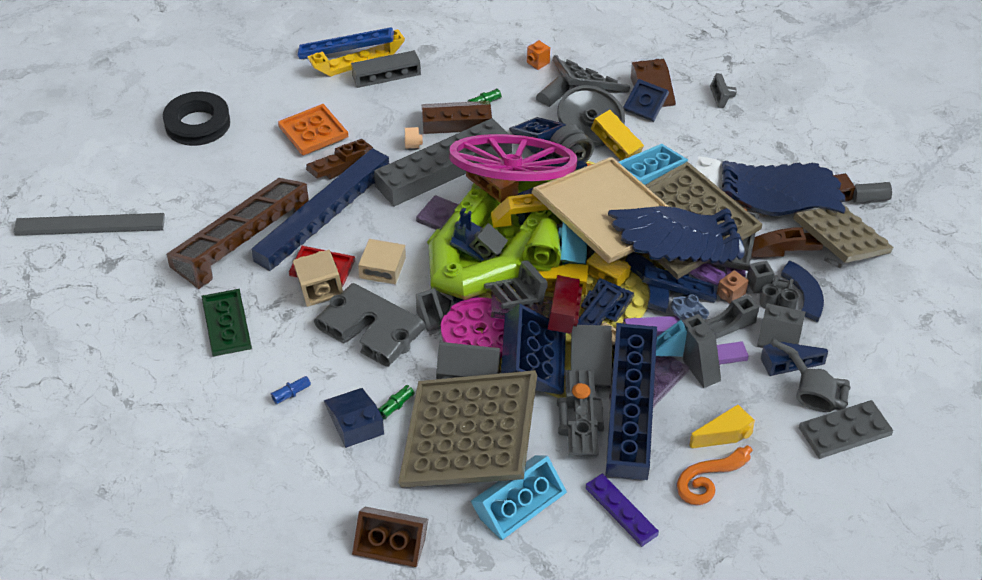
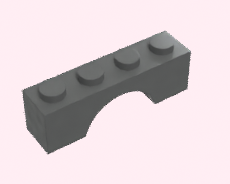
M748 294L733 300L724 312L714 318L703 319L697 314L682 320L686 331L706 323L717 339L756 323L759 306Z

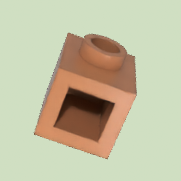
M734 270L719 281L717 295L730 304L733 300L746 294L749 280Z

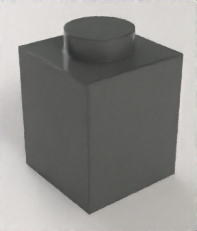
M767 260L749 264L746 279L749 280L748 284L753 293L761 292L766 284H773L775 273Z

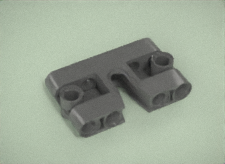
M351 283L340 295L331 297L330 305L314 319V324L320 331L342 343H346L359 334L367 325H370L360 339L362 344L360 352L387 367L400 354L407 353L410 350L411 341L415 340L426 328L424 321L420 317L355 283Z

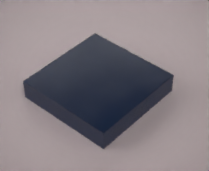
M638 79L623 109L654 122L669 91Z

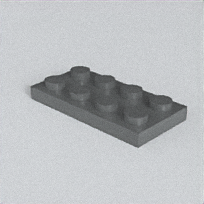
M872 400L799 424L800 431L819 459L892 436L894 431Z

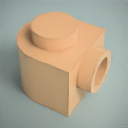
M418 127L405 128V149L419 148V145H423L422 134H419Z

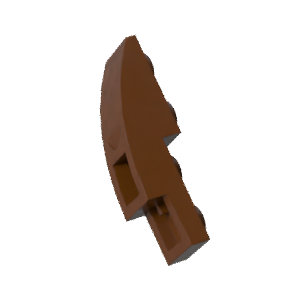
M358 139L335 148L333 155L306 164V170L315 178L327 176L329 179L335 178L373 147L365 140Z
M803 227L780 229L756 236L751 257H784L785 251L823 250V244L810 233H804Z

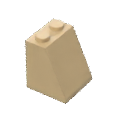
M330 250L319 251L316 254L293 260L307 307L328 301L334 295H340L343 292L340 276Z

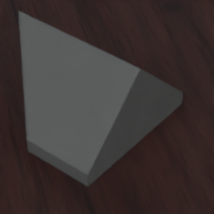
M435 288L416 294V312L424 321L427 331L441 327L442 319L449 312L452 301Z

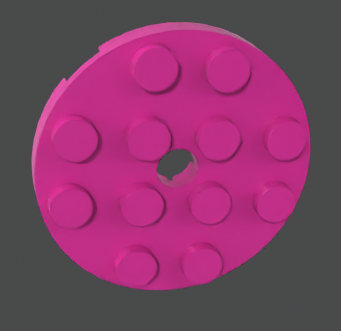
M477 297L460 301L453 305L451 310L442 319V340L447 343L500 348L501 358L505 314L509 310L507 308L502 309L501 304L496 303V300L491 298ZM482 327L485 330H483V333H481V331H478L476 329Z

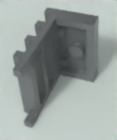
M527 260L521 261L517 278L485 283L484 287L485 289L490 288L502 302V309L507 308L510 311L519 303L522 305L527 304L529 307L533 306V303L536 302L539 305L543 304L547 281Z

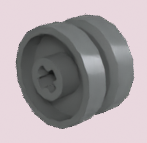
M575 124L561 127L550 139L551 142L565 146L573 151L577 156V161H585L586 163L594 151L592 140ZM555 152L551 153L555 158H563V156Z

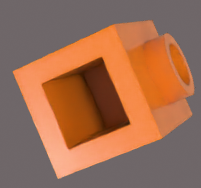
M540 40L527 47V63L537 70L543 68L550 63L551 47Z

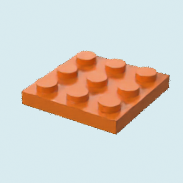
M324 104L278 121L279 128L302 156L349 137L348 131Z

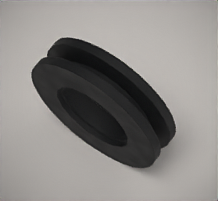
M196 91L177 96L166 105L163 111V121L167 135L173 141L183 145L198 146L214 142L221 138L230 127V115L226 101L210 92ZM195 112H205L212 115L211 119L201 124L190 125L181 122L183 117Z

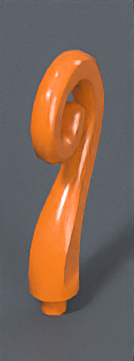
M748 445L744 448L738 447L726 458L703 461L687 467L677 481V490L681 499L692 505H703L711 501L716 491L712 480L706 477H698L693 480L692 486L694 488H706V492L703 494L692 493L688 489L689 481L702 473L729 472L741 468L751 459L750 453L753 451L752 448Z

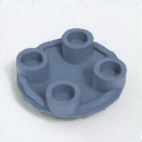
M689 294L688 297H675L671 303L672 311L681 320L697 314L703 319H707L709 311L699 302V298L693 294Z

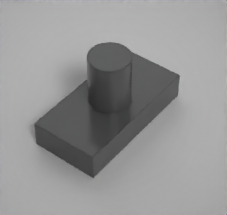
M715 74L710 88L717 106L724 108L729 97L736 96L737 89L736 87L727 86L722 74Z

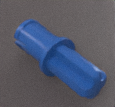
M307 376L291 384L287 382L286 386L272 392L271 397L277 405L290 397H296V393L309 387L311 382Z

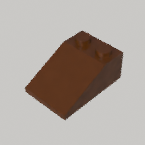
M664 58L632 62L630 78L633 86L640 79L669 91V94L662 107L675 106L676 101L669 69Z

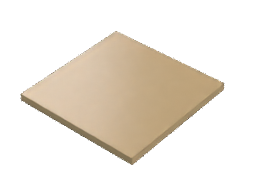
M613 157L534 187L532 190V194L607 263H611L634 252L632 244H626L621 241L623 231H617L612 226V222L616 219L608 216L609 210L656 206L669 207Z

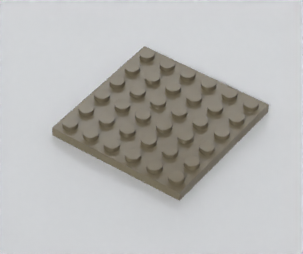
M685 162L645 185L669 207H676L696 214L710 216L723 209H730L731 219H734L738 229L737 233L740 234L742 240L762 229V223L689 162ZM730 235L723 236V240L729 237ZM665 257L656 260L676 279L706 263L702 262L701 258L696 262H693L691 258L685 261H680L679 258L668 261Z
M536 371L418 381L398 481L400 487L524 479L537 382Z

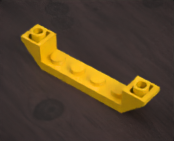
M397 29L394 30L393 42L377 45L328 60L323 52L307 57L313 68L331 77L351 71V63L395 54L404 43L405 38Z
M533 194L509 196L491 212L493 228L512 226L511 214L550 209Z

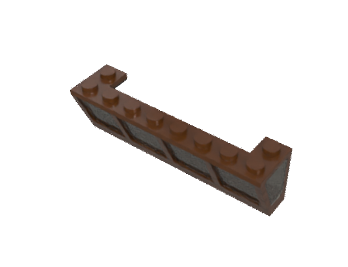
M277 178L168 252L166 255L169 267L200 289L213 279L211 265L264 230L271 223L277 221L287 212L292 210L294 214L309 201L307 184Z

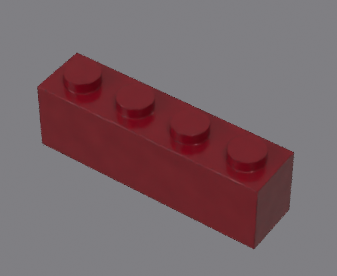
M557 275L548 330L572 334L573 326L577 327L583 288L579 286L580 279Z

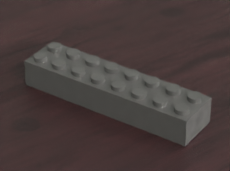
M491 118L374 170L375 187L395 207L466 174L465 170L454 165L449 159V149L454 142L477 135L510 134ZM490 143L474 145L500 158ZM498 143L505 154L512 153V144ZM466 148L459 151L460 153L485 158ZM468 160V161L473 162V163H480V162Z

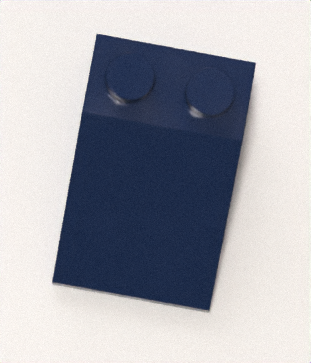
M535 117L510 127L509 130L513 135L550 141L554 133L561 127L566 126V124ZM526 145L532 153H539L545 150Z
M363 388L324 400L345 448L384 435L383 418L376 404Z

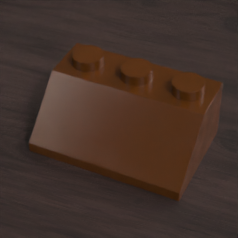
M365 506L358 513L352 555L417 567L425 543L429 519Z

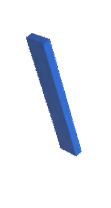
M392 27L300 44L298 57L299 59L308 58L307 56L320 52L326 55L393 42L394 30Z

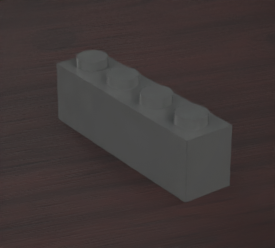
M415 50L351 63L352 77L357 88L421 75L420 60Z

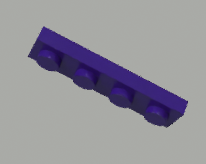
M603 473L586 483V490L641 547L658 536L659 530Z

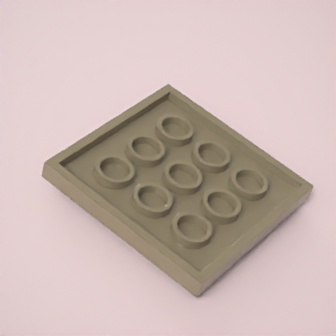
M845 205L846 210L844 214L820 208L797 212L793 217L799 225L844 263L889 254L894 248L888 243L887 239L879 236L872 227L862 222V219L851 213Z

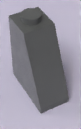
M706 323L687 330L683 362L703 388L721 381L716 336Z

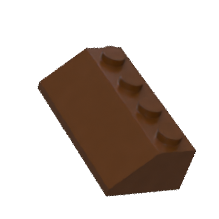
M489 101L421 104L423 134L462 132L492 118Z

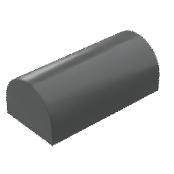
M558 76L537 94L536 100L550 107L569 90L570 85L564 77Z
M891 183L855 184L852 200L854 203L891 200Z

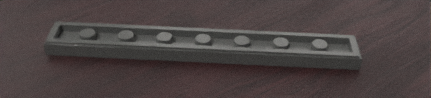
M145 213L16 218L14 234L16 236L164 230L165 214Z

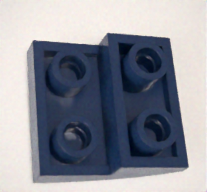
M599 278L594 289L590 290L581 308L586 310L607 283L623 294L606 317V319L616 323L632 301L634 292Z

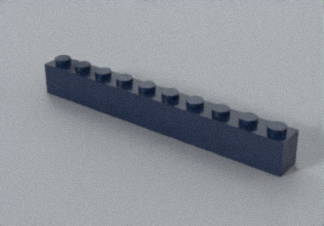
M374 148L369 150L251 248L253 262L268 271L278 266L286 257L291 255L313 234H316L319 229L328 224L333 217L341 213L346 206L351 204L360 194H363L366 189L374 184V170L388 165L389 156Z

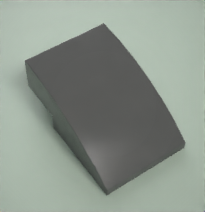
M573 326L571 334V370H594L595 387L611 388L612 326Z

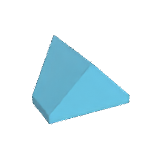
M681 320L657 337L656 356L683 357L687 331Z

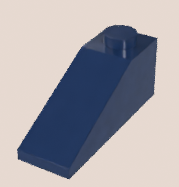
M781 342L798 351V355L807 368L825 365L828 350L825 348ZM771 343L763 346L760 359L769 376L798 370L788 354L773 347Z

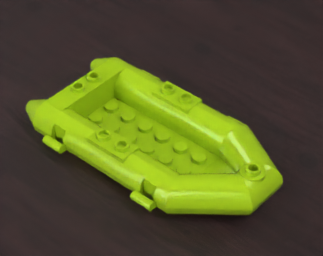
M552 180L518 181V193ZM473 183L471 190L456 207L455 212L442 229H436L427 241L429 245L431 288H435L440 293L463 300L492 291L490 288L485 289L484 284L518 277L521 261H524L522 256L523 249L542 219L549 218L556 221L557 224H561L562 220L551 210L531 212L523 225H519V219L516 214H511L512 226L494 228L508 240L504 248L501 249L502 253L492 259H484L480 262L449 244L455 230V223L460 218L462 208H466L464 212L466 214L471 211V222L484 228L489 223L493 227L491 212L501 203Z

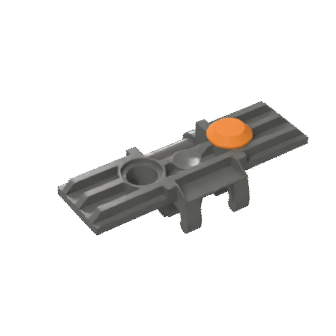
M565 370L566 397L557 399L560 422L558 434L568 436L569 455L597 456L599 455L597 427L599 432H603L604 421L602 399L596 397L594 370ZM567 408L574 409L575 421H568Z

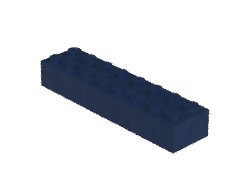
M617 323L605 471V476L648 480L651 457L657 326Z

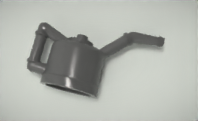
M772 339L771 345L788 354L801 373L796 397L802 405L819 412H831L835 407L845 409L848 406V394L851 388L849 380L834 378L824 369H808L798 355V351L776 339ZM837 387L841 389L839 399L836 398Z

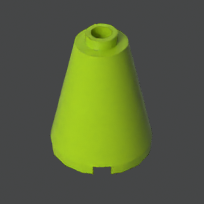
M549 218L542 219L523 249V260H528L536 270L549 271L554 266L558 267L561 261L558 224Z

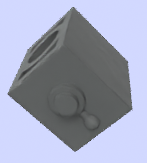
M488 223L479 232L477 231L474 234V240L469 246L482 258L489 260L502 253L501 249L504 248L508 240Z

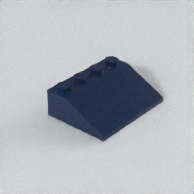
M519 303L505 314L501 373L535 370L537 374L535 391L562 395L564 393L566 333L548 330L549 318Z

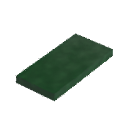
M240 288L202 295L212 356L215 357L252 349Z

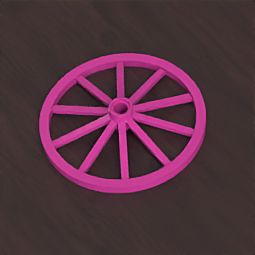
M508 134L477 135L460 139L454 142L449 149V159L457 167L470 173L502 180H552L574 172L577 167V156L567 147L548 140ZM490 143L500 158L474 145ZM498 143L520 145L515 154H505ZM526 145L545 149L522 160L521 155ZM466 148L485 158L460 153L459 151ZM553 152L563 156V158L533 162ZM468 160H472V161H476V162H480V163H472V162H470V161H468ZM568 162L562 167L544 166Z

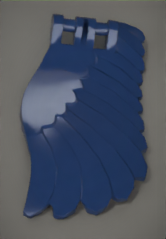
M723 161L722 191L734 201L755 212L769 216H783L801 210L823 208L845 213L846 209L841 203L845 202V195L839 190L841 182L833 176V171L820 167L819 163L801 164L798 162L789 166L781 164L776 167L774 165L766 167L764 165L757 167L754 165L746 166L743 163L737 164L736 162Z
M667 206L608 211V216L616 219L612 222V226L617 231H623L621 241L626 244H632L635 252L648 253L650 259L659 260L665 257L668 261H673L677 258L680 261H685L691 258L693 262H696L701 258L702 262L710 259L711 263L719 262L724 264L727 260L732 262L736 257L738 260L744 257V244L740 234L737 233L738 229L734 219H731L730 209H723L711 216ZM730 235L729 237L723 240V236Z

